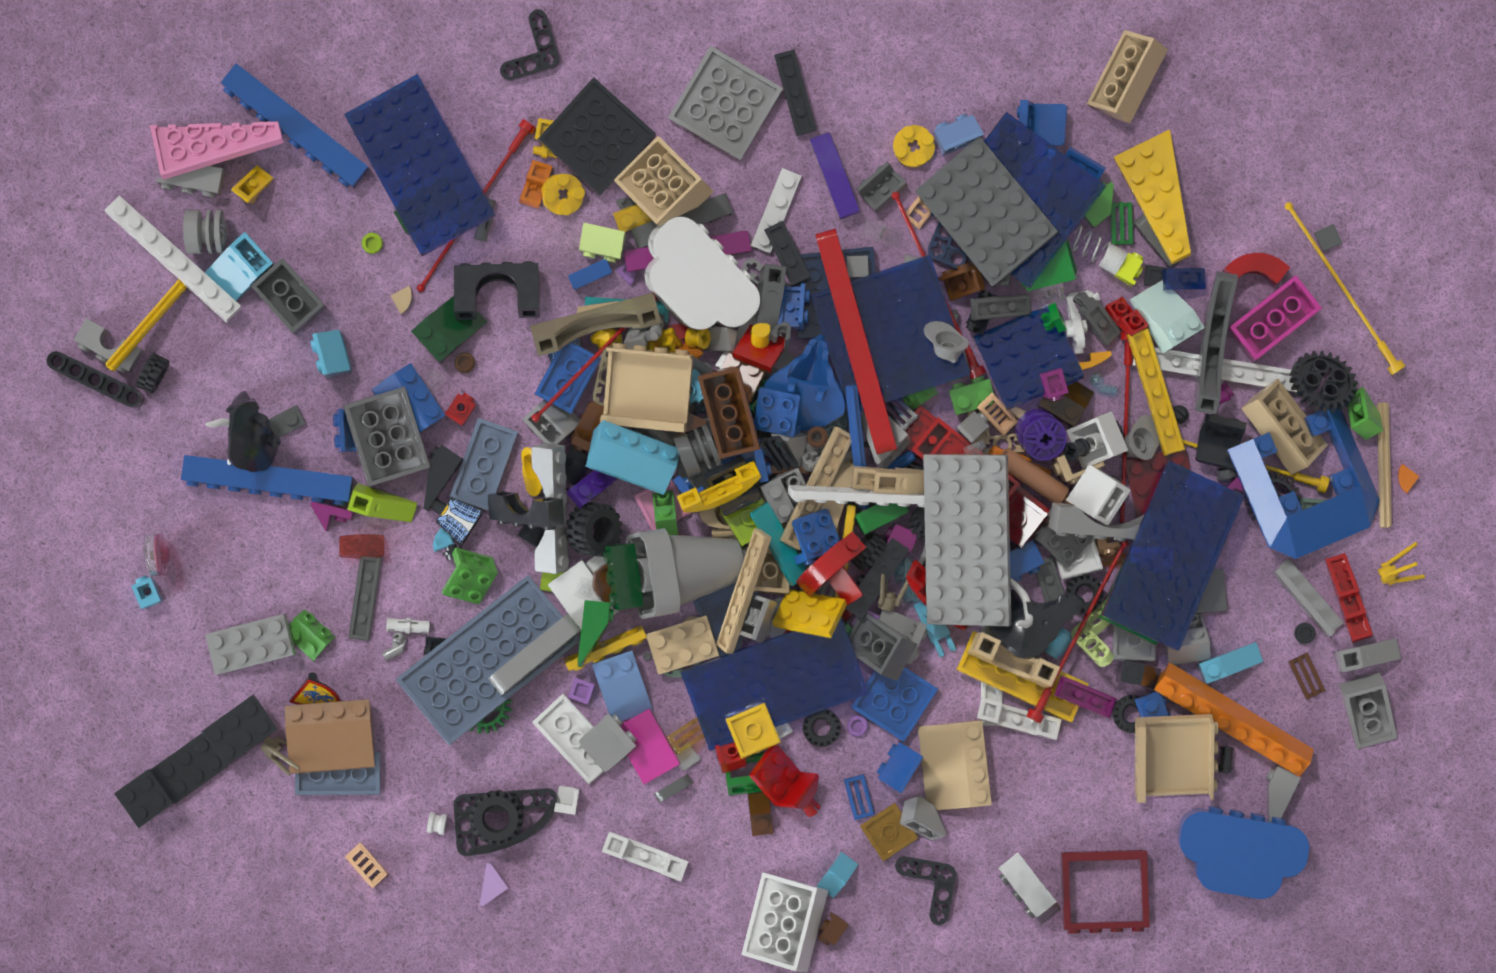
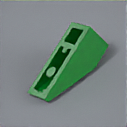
M589 600L584 602L578 667L584 665L608 629V623L613 622L614 609H610V603Z

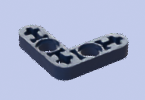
M939 221L928 246V255L934 261L957 269V266L966 263V257L968 256L963 250L951 246L953 240L951 235L948 237L940 236L939 230L943 225ZM937 237L939 240L947 242V245L942 243L940 249L943 253L934 256L932 248H937L939 241H935ZM954 253L962 255L963 260L960 264H953L951 262V256Z

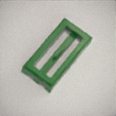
M1112 202L1111 244L1113 245L1133 244L1132 202ZM1115 207H1119L1120 240H1116ZM1124 207H1127L1128 240H1124Z

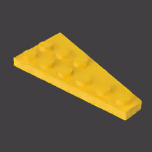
M1169 129L1114 156V161L1171 264H1174L1191 256Z

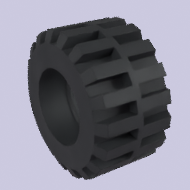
M588 502L582 508L574 507V512H570V519L566 521V524H568L565 529V533L568 534L566 539L567 542H571L569 546L575 549L577 553L603 557L605 546L620 543L621 539L619 537L623 530H621L622 521H619V513H615L616 509L610 507V505ZM595 523L596 530L594 535H592V528Z
M492 790L481 795L472 806L469 816L470 826L473 828L475 836L477 835L480 838L479 840L482 842L486 841L490 845H501L514 839L524 822V811L522 810L521 803L517 801L518 799L515 796L513 797L511 793L503 792L502 790ZM500 805L508 811L509 822L503 829L495 830L486 824L484 815L490 806Z

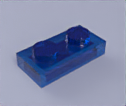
M1205 268L1162 269L1163 290L1206 289Z

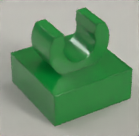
M1052 303L1048 305L1050 313L1041 315L1043 322H1047L1043 324L1045 329L1049 331L1056 327L1059 333L1067 330L1063 315L1057 304Z

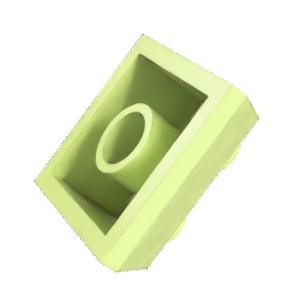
M583 223L579 251L583 252L584 257L595 259L597 255L604 257L607 262L616 263V260L621 261L626 233L620 230Z

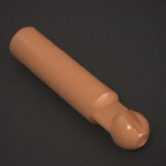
M1006 448L1001 453V455H1008L1009 474L1053 503L1063 502L1071 504L1067 501L1069 496L1067 486L1012 449Z

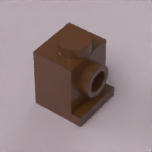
M832 911L829 913L830 921L825 919L819 928L822 932L818 939L827 946L830 943L835 945L849 925L848 922Z

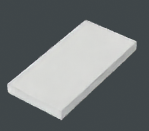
M562 694L532 723L584 780L590 784L603 771L580 745L579 740L594 726Z

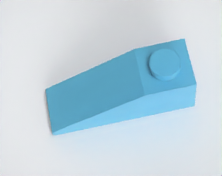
M1254 642L1199 662L1197 666L1203 683L1208 684L1262 663L1263 659L1257 643Z

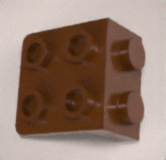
M594 401L588 404L571 435V443L577 450L589 452L593 430L600 424L604 406Z

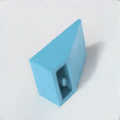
M244 232L218 257L205 274L237 302L252 288L251 285L275 264L254 240Z

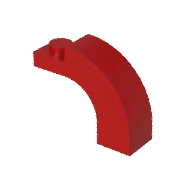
M1250 253L1236 258L1222 271L1236 274L1238 278L1247 273H1256L1276 285L1290 269V266L1270 254Z
M852 531L815 561L796 582L809 597L812 596L840 569L860 554L866 546Z

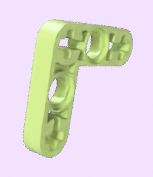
M1106 600L1100 604L1099 608L1091 612L1076 641V644L1100 667L1109 665L1114 659V654L1109 647L1097 637L1110 623L1101 619L1099 623L1093 624L1099 618ZM1081 622L1077 626H1075L1071 631L1072 639L1074 638ZM1096 642L1093 648L1088 649L1091 643ZM1100 652L1104 654L1103 657L1099 656Z

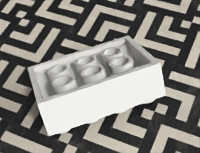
M762 873L741 955L796 972H808L828 890Z

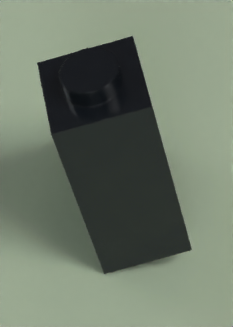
M1119 660L1115 680L1155 689L1161 669L1128 660Z

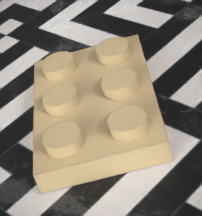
M707 615L646 634L658 675L719 656Z

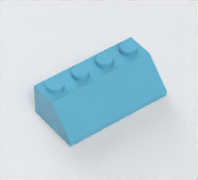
M603 420L593 430L586 467L663 495L677 467L679 452L675 446Z

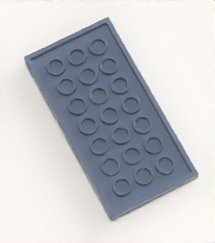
M527 575L396 678L395 681L447 745L450 746L580 642V637L576 635L504 695L497 691L488 678L563 617L531 577Z

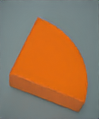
M1401 464L1398 470V482L1400 488L1405 493H1408L1419 476Z

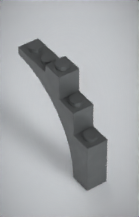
M1216 272L1210 300L1205 310V328L1199 349V368L1195 379V411L1216 414L1219 406L1225 342L1238 281V275Z

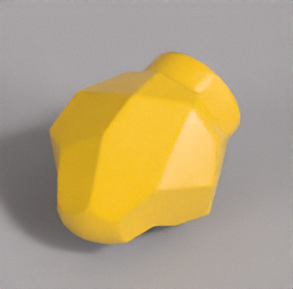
M608 328L596 331L591 335L590 340L600 349L618 330ZM620 334L610 345H613V343H622V334Z

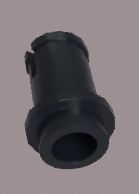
M1220 747L1219 772L1231 773L1232 769H1234L1232 767L1234 748Z

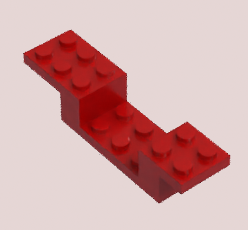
M921 405L914 412L920 419L915 421L914 425L909 427L906 432L913 440L906 449L911 450L923 463V455L925 454L985 455L939 417H934ZM1008 474L1009 497L1016 490L1048 514L1050 510L1024 490L1020 483Z

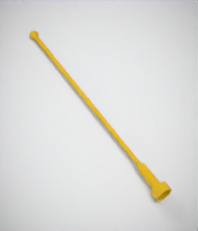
M1287 202L1285 209L1290 211L1377 341V347L1390 365L1387 368L1390 374L1393 375L1404 368L1405 364L1401 359L1397 361L1384 340H1380L1294 211L1293 204Z
M1183 440V444L1197 448L1196 443ZM1265 465L1267 470L1279 472L1280 474L1293 477V480L1316 486L1317 492L1325 494L1329 477L1321 475L1320 479L1299 472L1291 475L1288 471Z

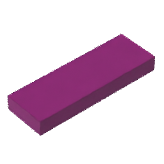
M1065 676L1060 677L1054 695L1106 718L1111 717L1117 699Z

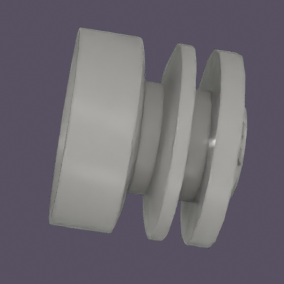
M200 209L185 210L183 236L187 254H201L204 244H206L209 254L214 253L215 247L217 253L225 251L227 223L222 209H216L215 216L212 209H208L205 219H203Z

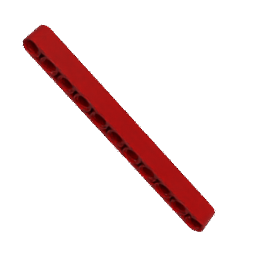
M836 228L815 234L876 454L879 455L897 450Z

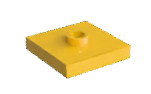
M765 703L725 719L741 759L781 743Z

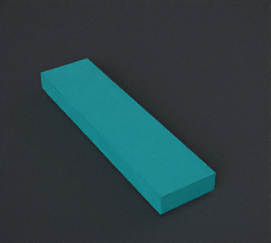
M765 502L752 511L750 516L758 529L772 537L768 548L789 585L794 586L797 584L796 580L807 569L803 563L796 565L794 557L798 555L796 550L780 541L784 529L769 502Z

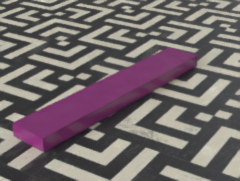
M748 230L709 237L713 240L716 239L724 247L722 251L725 255H737L752 251ZM649 247L624 251L627 273L646 270L648 264L654 259L649 251Z

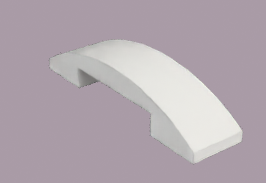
M981 698L977 719L1057 740L1061 719L1044 715L1045 717L1040 724L1026 717L1028 713L1026 710L1004 705L1001 702Z
M610 831L602 849L604 853L630 861L678 881L682 880L688 864L687 860Z

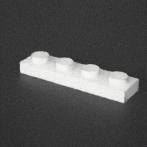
M782 168L751 247L769 254L771 253L773 247L764 229L784 221L802 177L801 175Z

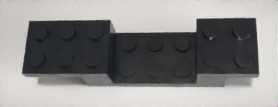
M253 694L202 730V733L155 767L140 774L114 794L136 826L140 828L244 756L248 750L279 728L255 694Z

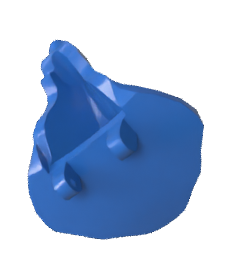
M823 335L813 337L806 345L801 356L775 372L764 385V388L801 396L797 424H802L801 431H808L816 426H826L842 416L845 411L844 394L828 363V342Z

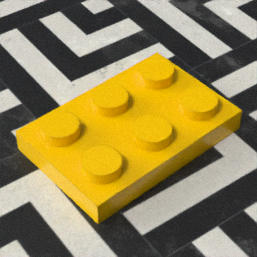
M789 589V593L785 594L772 624L776 628L831 638L847 603L845 599L819 594H813L809 597L803 591Z

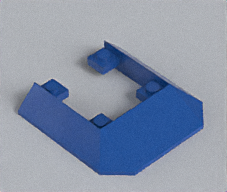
M1328 408L1326 413L1321 410L1304 417L1311 437L1328 431L1344 469L1329 476L1337 496L1302 510L1295 491L1278 497L1262 460V458L1278 452L1269 432L1227 450L1268 548L1294 559L1370 528L1380 502V498L1345 416L1338 409L1332 413Z

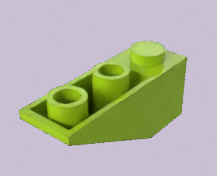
M357 483L347 510L369 517L412 522L418 502Z

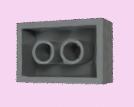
M283 258L251 285L255 292L295 335L327 308Z

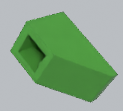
M1103 182L1095 189L1097 192L1091 198L1089 197L1087 201L1083 199L1078 202L1080 205L1078 211L1082 213L1081 216L1092 229L1111 214L1114 189L1112 182L1107 185Z
M673 490L665 491L663 495L657 492L652 493L656 529L665 528L668 535H678Z

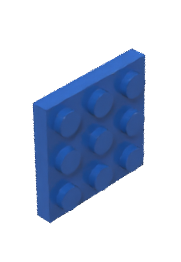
M906 667L897 681L883 676L874 670L851 708L904 742L938 691V688Z

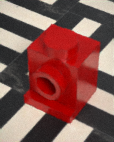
M465 392L463 395L458 393L444 414L461 426H464L477 406L473 403L475 399ZM459 404L465 405L464 411H458L457 407Z
M735 742L723 746H715L722 773L747 767L746 758L741 759Z

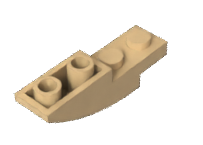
M854 466L851 487L853 489L873 490L874 493L924 494V470Z

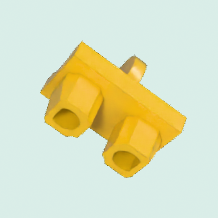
M673 328L662 329L661 337L656 341H648L645 346H647L646 350L654 351L655 347L667 348V352L674 353L675 347L681 346V340L676 336Z

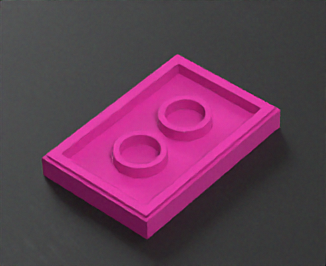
M650 708L621 725L625 732L629 730L637 739L635 741L637 747L628 753L627 756L643 784L681 764Z

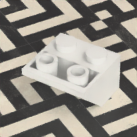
M1089 464L1068 496L1067 501L1098 521L1109 525L1131 490L1117 479Z

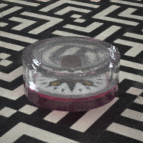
M162 533L145 535L143 556L148 577L165 576L169 562V548L166 546L164 535Z

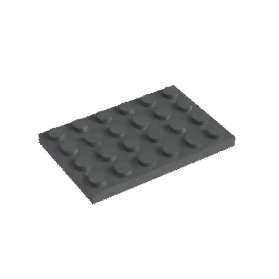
M981 137L971 142L915 190L917 195L993 287H996L1059 233Z

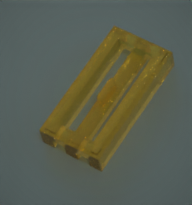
M700 714L665 738L671 743V747L675 749V753L678 755L710 734L712 730ZM697 721H700L701 724L675 741L673 737ZM703 727L706 730L681 748L678 746L679 743Z

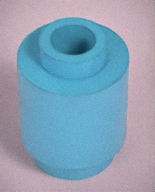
M1061 627L1056 639L1049 644L1044 652L1056 660L1059 656L1062 657L1073 640L1070 638L1071 633Z

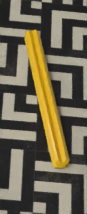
M179 279L108 359L106 367L114 372L188 288Z

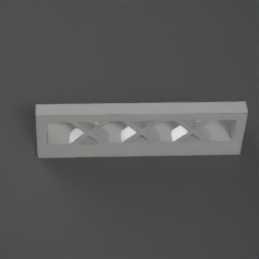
M1289 558L1272 572L1327 637L1332 636L1335 630L1344 623Z

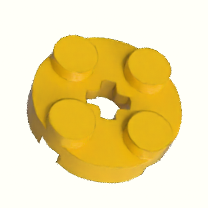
M905 126L894 138V154L898 161L907 167L915 168L922 166L934 154L935 143L933 135L922 126ZM917 141L920 149H915L914 152H911V147L908 146V143Z
M564 173L552 175L542 186L543 204L554 214L569 215L574 213L583 202L585 191L580 181L573 175ZM566 189L567 198L560 200L558 198L560 196L558 191Z

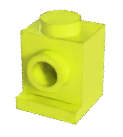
M1135 252L1132 254L1128 253L1114 277L1132 287L1136 283L1133 278L1137 279L1143 270L1141 264L1144 258Z

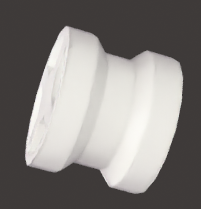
M430 812L427 833L438 832L439 835H444L447 814L440 816L436 815L435 812Z

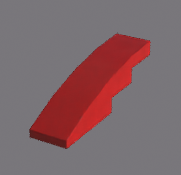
M1346 553L1325 559L1352 643L1373 637L1366 617V610L1359 594L1360 590Z

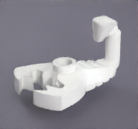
M1089 290L1079 291L1086 292L1089 298L1093 297L1100 302L1099 293L1094 294ZM1072 292L1066 296L1069 320L1064 321L1067 328L1065 335L1066 337H1072L1075 355L1084 354V333L1087 332L1086 320L1081 319L1080 313H1078V309L1073 302L1075 301L1074 297L1079 292Z

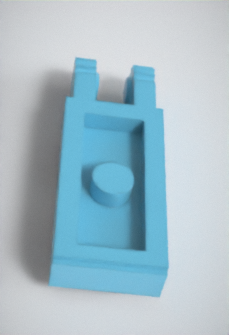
M922 601L914 604L913 606L921 623L927 625V635L931 643L934 644L940 658L945 655L937 640L945 637L949 649L952 652L955 651L956 647L950 637L947 625L927 624V606Z

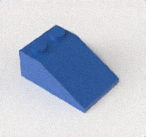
M899 742L897 745L893 743L887 753L890 756L886 763L882 762L876 773L879 774L877 777L879 780L902 793L923 756Z

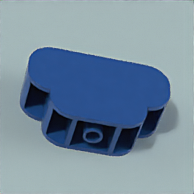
M1209 806V809L1196 808L1188 811L1182 817L1179 824L1177 840L1180 849L1188 859L1195 862V873L1201 884L1215 892L1255 899L1269 898L1280 889L1283 877H1293L1305 868L1309 855V842L1306 835L1295 825L1286 823L1287 820L1284 818L1272 817V821L1265 819L1262 814L1251 813V816H1245L1243 811L1230 809V812L1227 813L1223 812V809L1220 807Z

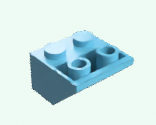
M341 330L312 334L313 340H310L313 352L318 354L319 360L316 361L319 373L330 378L352 372Z

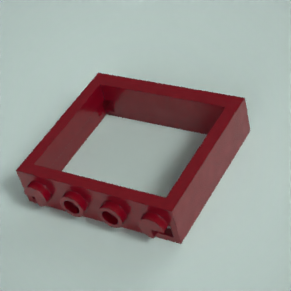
M1147 850L1061 852L1064 930H1068L1070 934L1081 933V929H1089V933H1102V929H1110V932H1123V928H1132V932H1143L1144 928H1150ZM1140 859L1141 921L1071 923L1069 861Z

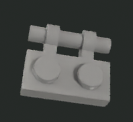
M659 314L660 324L642 329L629 327L624 341L625 347L634 349V345L645 346L648 341H656L660 338L665 325L664 316Z

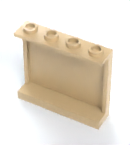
M613 343V346L607 347L606 351H609L604 412L601 415L600 423L605 420L618 426L686 432L688 428L694 355L688 354V350L676 349L675 353L667 352V348L655 347L654 351L646 350L647 346L634 345V349L625 348L626 344Z
M1212 714L1135 717V796L1137 803H1146V796L1209 794L1210 800H1214V792H1217V779H1214V773L1218 772L1217 760H1214V754H1218V743L1214 741V736L1218 735V723L1214 722Z

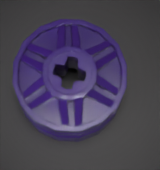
M1032 409L1025 412L1019 418L1015 427V436L1018 443L1033 458L1038 460H1050L1057 457L1063 451L1067 442V433L1064 426L1050 412L1043 409Z

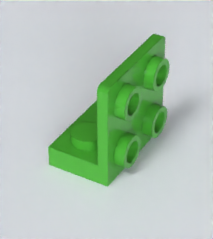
M456 547L452 553L456 568L443 588L442 593L448 597L480 604L498 574L494 559L490 556Z

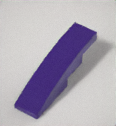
M828 132L810 139L840 220L860 213L830 133Z

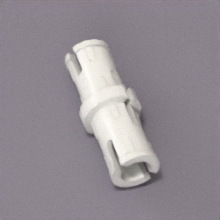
M387 618L386 631L405 632V634H429L430 621L411 620V618Z

